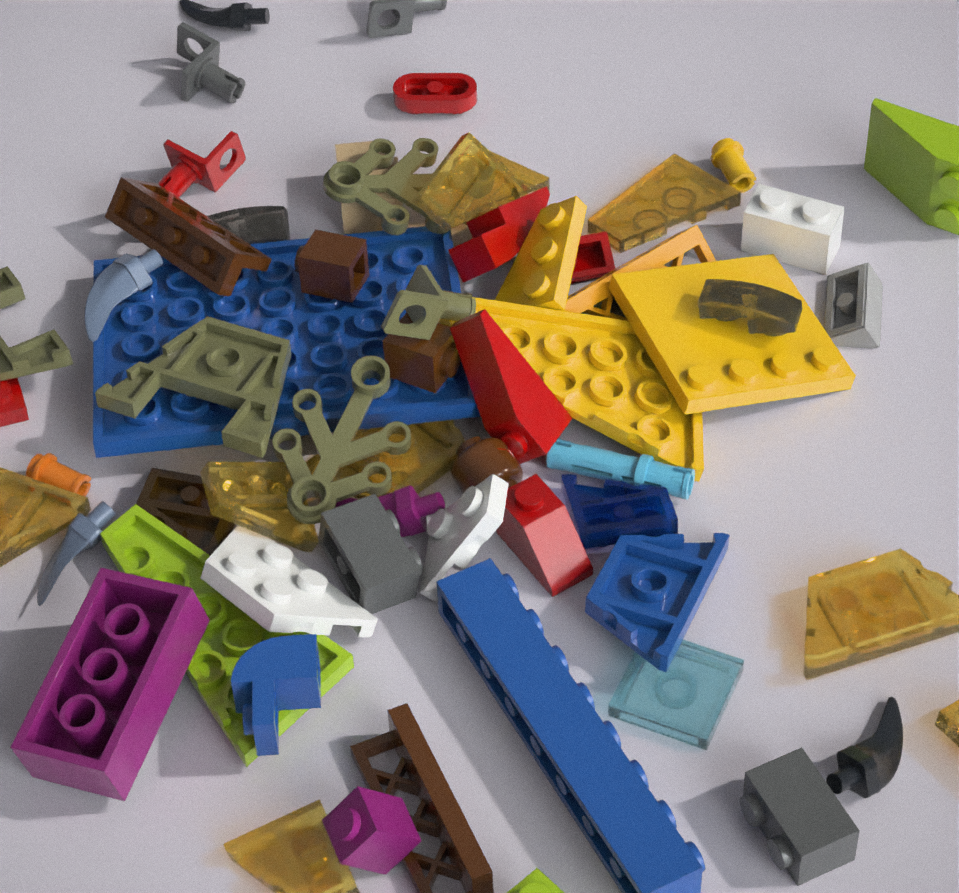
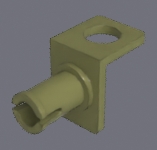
M418 265L406 290H400L397 293L381 328L386 334L430 340L440 319L459 321L476 312V300L469 293L462 294L442 290L426 265ZM403 310H406L413 323L403 324L399 322V317Z

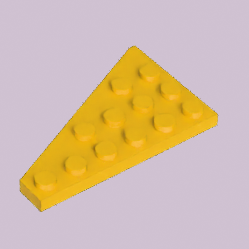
M472 297L476 300L475 313L483 309L489 313L573 419L641 455L653 456L654 461L677 467L692 468L695 470L694 481H700L704 471L702 412L684 415L627 320ZM440 319L438 323L451 327L457 321Z

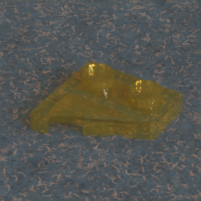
M468 132L459 138L413 199V202L446 231L523 197L529 193L530 189Z
M206 462L200 474L211 515L300 551L312 552L319 543L315 525L299 522L288 510L287 494L293 486V481L284 462ZM305 500L303 504L309 506L308 501Z

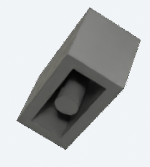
M376 494L321 513L318 542L353 601L369 613L374 614L416 598L419 577L423 574L421 559L413 547L408 548L400 536L399 524L394 513L390 509H384Z
M802 747L745 772L743 796L739 799L742 813L750 826H758L767 839L768 850L773 862L780 870L787 869L797 886L855 860L860 830Z

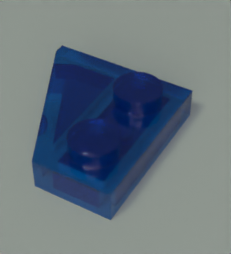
M561 475L562 493L570 518L584 549L614 545L620 535L658 537L663 534H678V518L666 487L644 484L634 486L623 481L606 479L604 488L577 484V475Z

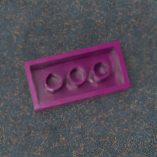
M100 568L10 747L32 777L121 801L126 800L210 621L192 588Z

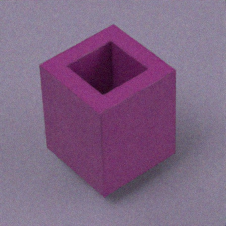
M359 786L322 819L340 864L384 875L422 842L402 798Z

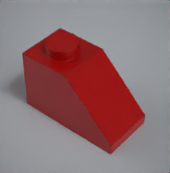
M534 474L508 488L503 522L497 528L496 533L545 590L554 597L592 576L593 566L563 502L537 474Z

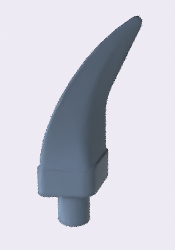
M153 249L140 258L126 253L114 260L97 277L89 292L85 306V328L90 341L94 342L98 339L112 309L120 301L153 284L148 273L163 265V260L156 250Z
M101 501L86 517L78 513L68 525L67 533L50 559L39 583L37 592V603L39 606L46 601L65 566L77 554L92 549L101 541V529L116 515L114 510L104 501Z

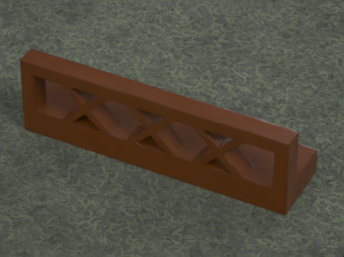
M121 177L105 215V218L150 249L156 250L159 255L218 295L231 296L242 268L267 271L272 260L156 183Z
M408 703L387 710L389 732L350 746L351 756L367 789L393 796L397 790L418 796L421 802L414 816L410 815L416 830L437 837L441 842L435 859L413 851L402 859L417 893H433L431 889L438 874L460 881L466 893H494L493 871ZM395 749L400 762L394 774L372 768L368 758ZM405 772L407 773L409 779L403 778ZM381 785L387 786L385 792L383 791ZM426 813L430 821L424 820ZM447 856L451 864L444 862ZM422 869L429 871L426 878L422 872Z

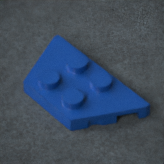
M713 533L712 542L684 543L683 534H663L658 537L620 535L586 596L585 613L655 668L667 672L728 550L730 535L726 533Z

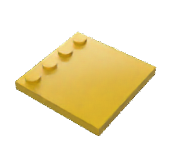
M774 254L612 274L608 287L684 415L842 391L852 387L856 375Z

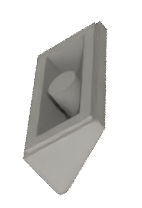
M869 262L827 276L824 329L835 346L868 349L880 347L883 286Z

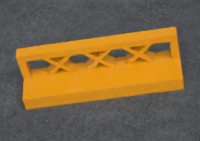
M698 225L692 226L674 234L570 294L567 298L565 311L574 313L584 312L594 316L627 320L626 317L610 312L613 295L608 287L612 274L665 268L667 266L664 264L671 260V267L681 266L684 253L692 248L701 263L716 261ZM602 301L601 309L594 307V305Z

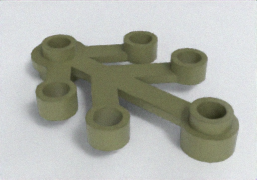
M380 138L373 140L370 143L369 150L355 163L349 161L335 163L324 175L323 189L331 199L337 202H357L382 218L381 227L388 234L401 235L406 232L410 214L405 207L391 205L378 196L376 193L387 192L426 217L425 226L430 232L444 234L451 228L453 211L447 205L437 204L420 192L461 191L467 198L481 199L491 191L495 171L484 160L469 159L462 164L459 173L413 174L420 167L427 168L433 166L439 149L435 141L429 138H419L413 142L412 149L385 175H369L375 168L390 167L394 161L395 145L387 139ZM434 217H439L444 220H437ZM391 218H395L400 221H393L391 220Z
M365 356L358 359L352 366L351 379L354 392L333 435L322 413V401L319 393L312 389H302L294 395L292 400L294 415L298 420L305 422L320 457L313 475L302 456V440L297 431L285 428L277 431L273 436L272 446L274 455L285 463L293 481V486L287 494L288 510L299 522L318 524L321 520V513L335 508L337 502L366 491L371 495H383L392 486L391 469L387 464L378 461L366 465L361 473L333 481L340 467L384 451L392 455H401L406 453L411 446L410 428L405 423L399 421L390 422L383 430L353 441L373 399L384 395L390 387V369L388 364L380 357ZM370 378H374L379 381V383L375 385L363 384L365 380ZM305 401H311L316 404L310 410H303L299 407ZM393 434H401L405 437L399 443L388 440ZM284 441H292L296 444L290 450H283L279 447ZM373 474H382L386 477L381 483L369 481V477ZM308 498H317L321 501L320 504L311 507L303 504Z

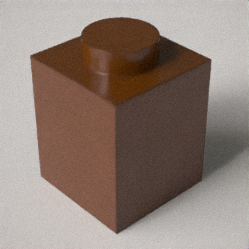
M315 229L305 246H301L298 249L295 257V271L300 275L301 292L353 303L369 277L366 239Z
M407 312L399 321L403 324L413 323ZM438 323L430 340L388 334L383 340L384 361L389 366L390 378L436 393L447 378H452L459 369L461 359L450 327Z

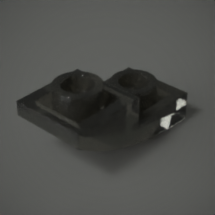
M284 206L238 208L207 216L248 244L290 240L288 211Z
M706 279L698 300L700 319L716 318L719 321H732L746 317L749 334L764 333L768 336H781L786 333L796 332L803 309L802 301L787 293L755 283L725 279Z

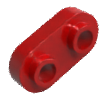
M463 73L405 74L399 77L393 84L394 104L401 111L410 114H461L476 105L477 83L471 76Z

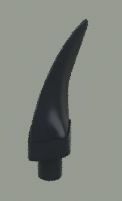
M190 0L179 1L183 11L193 19L205 24L230 28L236 31H250L251 25L269 24L270 20L268 8H252V5L247 2L232 3L231 6L225 8H212Z
M894 697L888 698L878 728L870 738L837 752L838 770L830 773L826 778V783L834 794H840L849 789L863 798H868L880 792L894 777L901 760L903 748L902 719L898 703Z

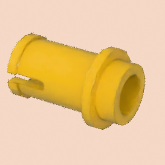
M724 138L715 143L711 150V162L714 167L721 169L731 191L735 194H741L750 190L755 185L756 176L750 170L743 157L744 149L741 143L731 138Z

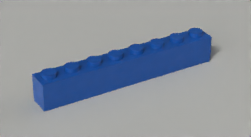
M489 558L436 581L438 612L620 891L622 893H701L702 872L705 871V863L699 849L692 841L685 842L676 829V820L670 807L664 800L657 801L649 790L648 779L642 766L635 759L629 761L621 749L620 737L613 724L609 720L604 722L595 711L594 700L587 686L583 682H575L569 673L568 662L560 647L557 645L551 647L544 637L543 626L536 612L533 609L526 610L519 600V592L512 577L508 573L502 575L492 559Z

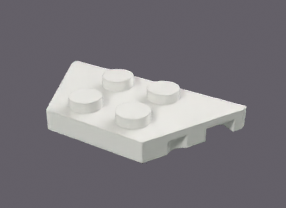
M247 520L241 521L205 561L201 579L269 632L293 633L301 631L316 635H330L333 625H349L355 630L358 637H370L373 634L378 620L375 616L329 583L325 575L309 568L297 559L289 548L279 545Z

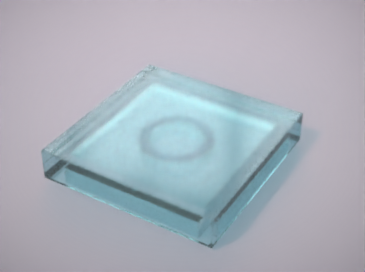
M682 640L667 672H663L635 652L608 705V716L707 750L742 675L744 660Z

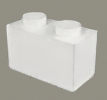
M758 184L743 214L741 251L756 256L774 254L781 263L826 275L840 247L844 207Z

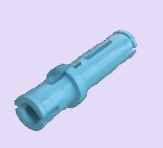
M559 438L547 454L546 463L548 468L621 483L633 487L634 492L643 494L649 490L688 500L695 480L694 469L654 461V457L651 455L629 456L610 450L572 443Z

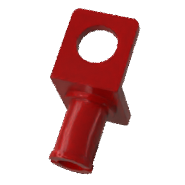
M230 131L206 158L167 139L163 146L172 168L157 184L178 198L193 183L200 184L216 193L246 160L238 134ZM232 149L230 162L225 168L220 169L222 156L227 150Z

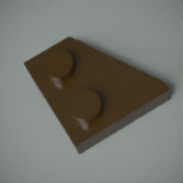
M151 468L136 505L211 556L234 528L246 498L245 485L239 482Z

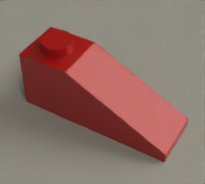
M485 309L455 322L450 327V331L485 430L491 437L505 442L519 464L546 455L573 419L572 416Z

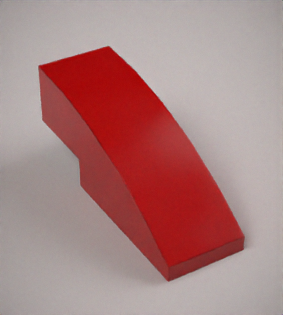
M547 186L466 222L473 238L448 250L463 283L501 266L520 251L540 210L547 207L550 197Z

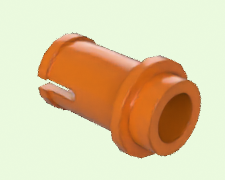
M52 453L45 455L36 454L31 459L26 470V478L31 481V485L35 489L42 490L46 488L74 504L82 502L91 487V483H89L91 477L89 475L82 474L59 463L57 457Z

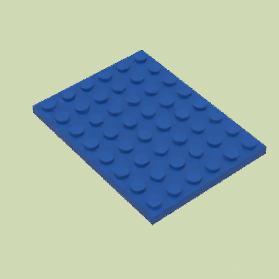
M426 226L407 228L406 232L401 235H391L384 230L344 234L366 239L369 277L353 303L301 292L300 275L295 271V257L298 249L301 246H305L309 238L250 244L271 258V263L267 271L242 268L231 296L216 294L161 256L163 265L148 273L153 284L120 301L112 309L98 339L93 342V446L96 458L223 444L221 432L238 410L161 387L138 416L132 418L99 408L95 392L106 383L114 387L126 379V370L139 361L148 364L162 355L163 345L207 316L290 340L291 358L270 439H273L277 431L285 428L297 431L300 436L310 435L305 422L298 420L293 412V397L302 389H312L319 393L322 401V413L331 433H333L354 392L351 379L352 366L358 359L365 356H377L384 360L383 340L388 334L384 333L381 325L397 293L400 290H406L417 266L426 265L442 290L461 293L458 271L448 251L453 248L451 229L444 234L432 233ZM118 258L94 260L93 284L102 271ZM403 310L400 314L399 321L405 315L406 310ZM462 362L457 373L452 378L448 377L436 393L390 378L388 391L381 397L373 399L358 430L385 427L388 423L394 421L410 425L481 417ZM374 378L367 379L363 382V384L365 385H375L379 383V381ZM305 401L299 407L303 410H310L316 404L311 401Z

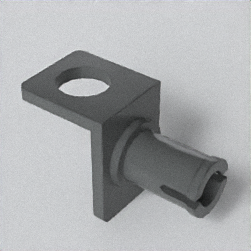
M447 0L371 1L369 4L366 33L370 38L411 33L414 12L444 10ZM391 9L397 19L390 25H379L378 18L381 13Z
M184 22L178 25L177 53L191 62L182 72L181 99L188 102L200 89L205 87L227 99L228 102L235 103L236 98L239 99L244 91L245 80L219 67L220 42ZM191 38L201 45L203 52L200 54L195 53L190 48L187 39Z

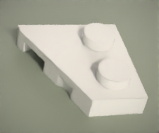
M492 474L477 486L469 487L458 500L446 509H439L432 516L427 527L429 540L420 594L436 602L438 600L436 581L445 578V574L453 564L465 569L477 554L481 545L501 525L508 490V483Z

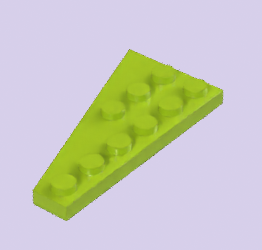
M135 504L100 533L103 547L119 572L190 587L195 592L210 621L185 673L245 766L248 767L258 756L254 735H244L243 714L236 713L231 686L233 669L240 657L257 643L279 636L306 635L309 633L301 631L293 633L267 631L201 579L205 561L210 557L209 554ZM316 635L320 658L322 698L354 668L353 654L327 636ZM309 709L280 710L279 737Z

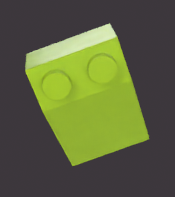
M875 98L871 104L864 170L926 224L959 235V126Z

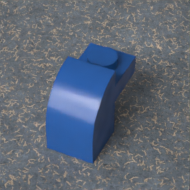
M316 634L279 636L264 640L248 649L240 657L233 669L231 686L236 713L243 714L244 735H254L257 756L279 755L280 710L321 708V669Z

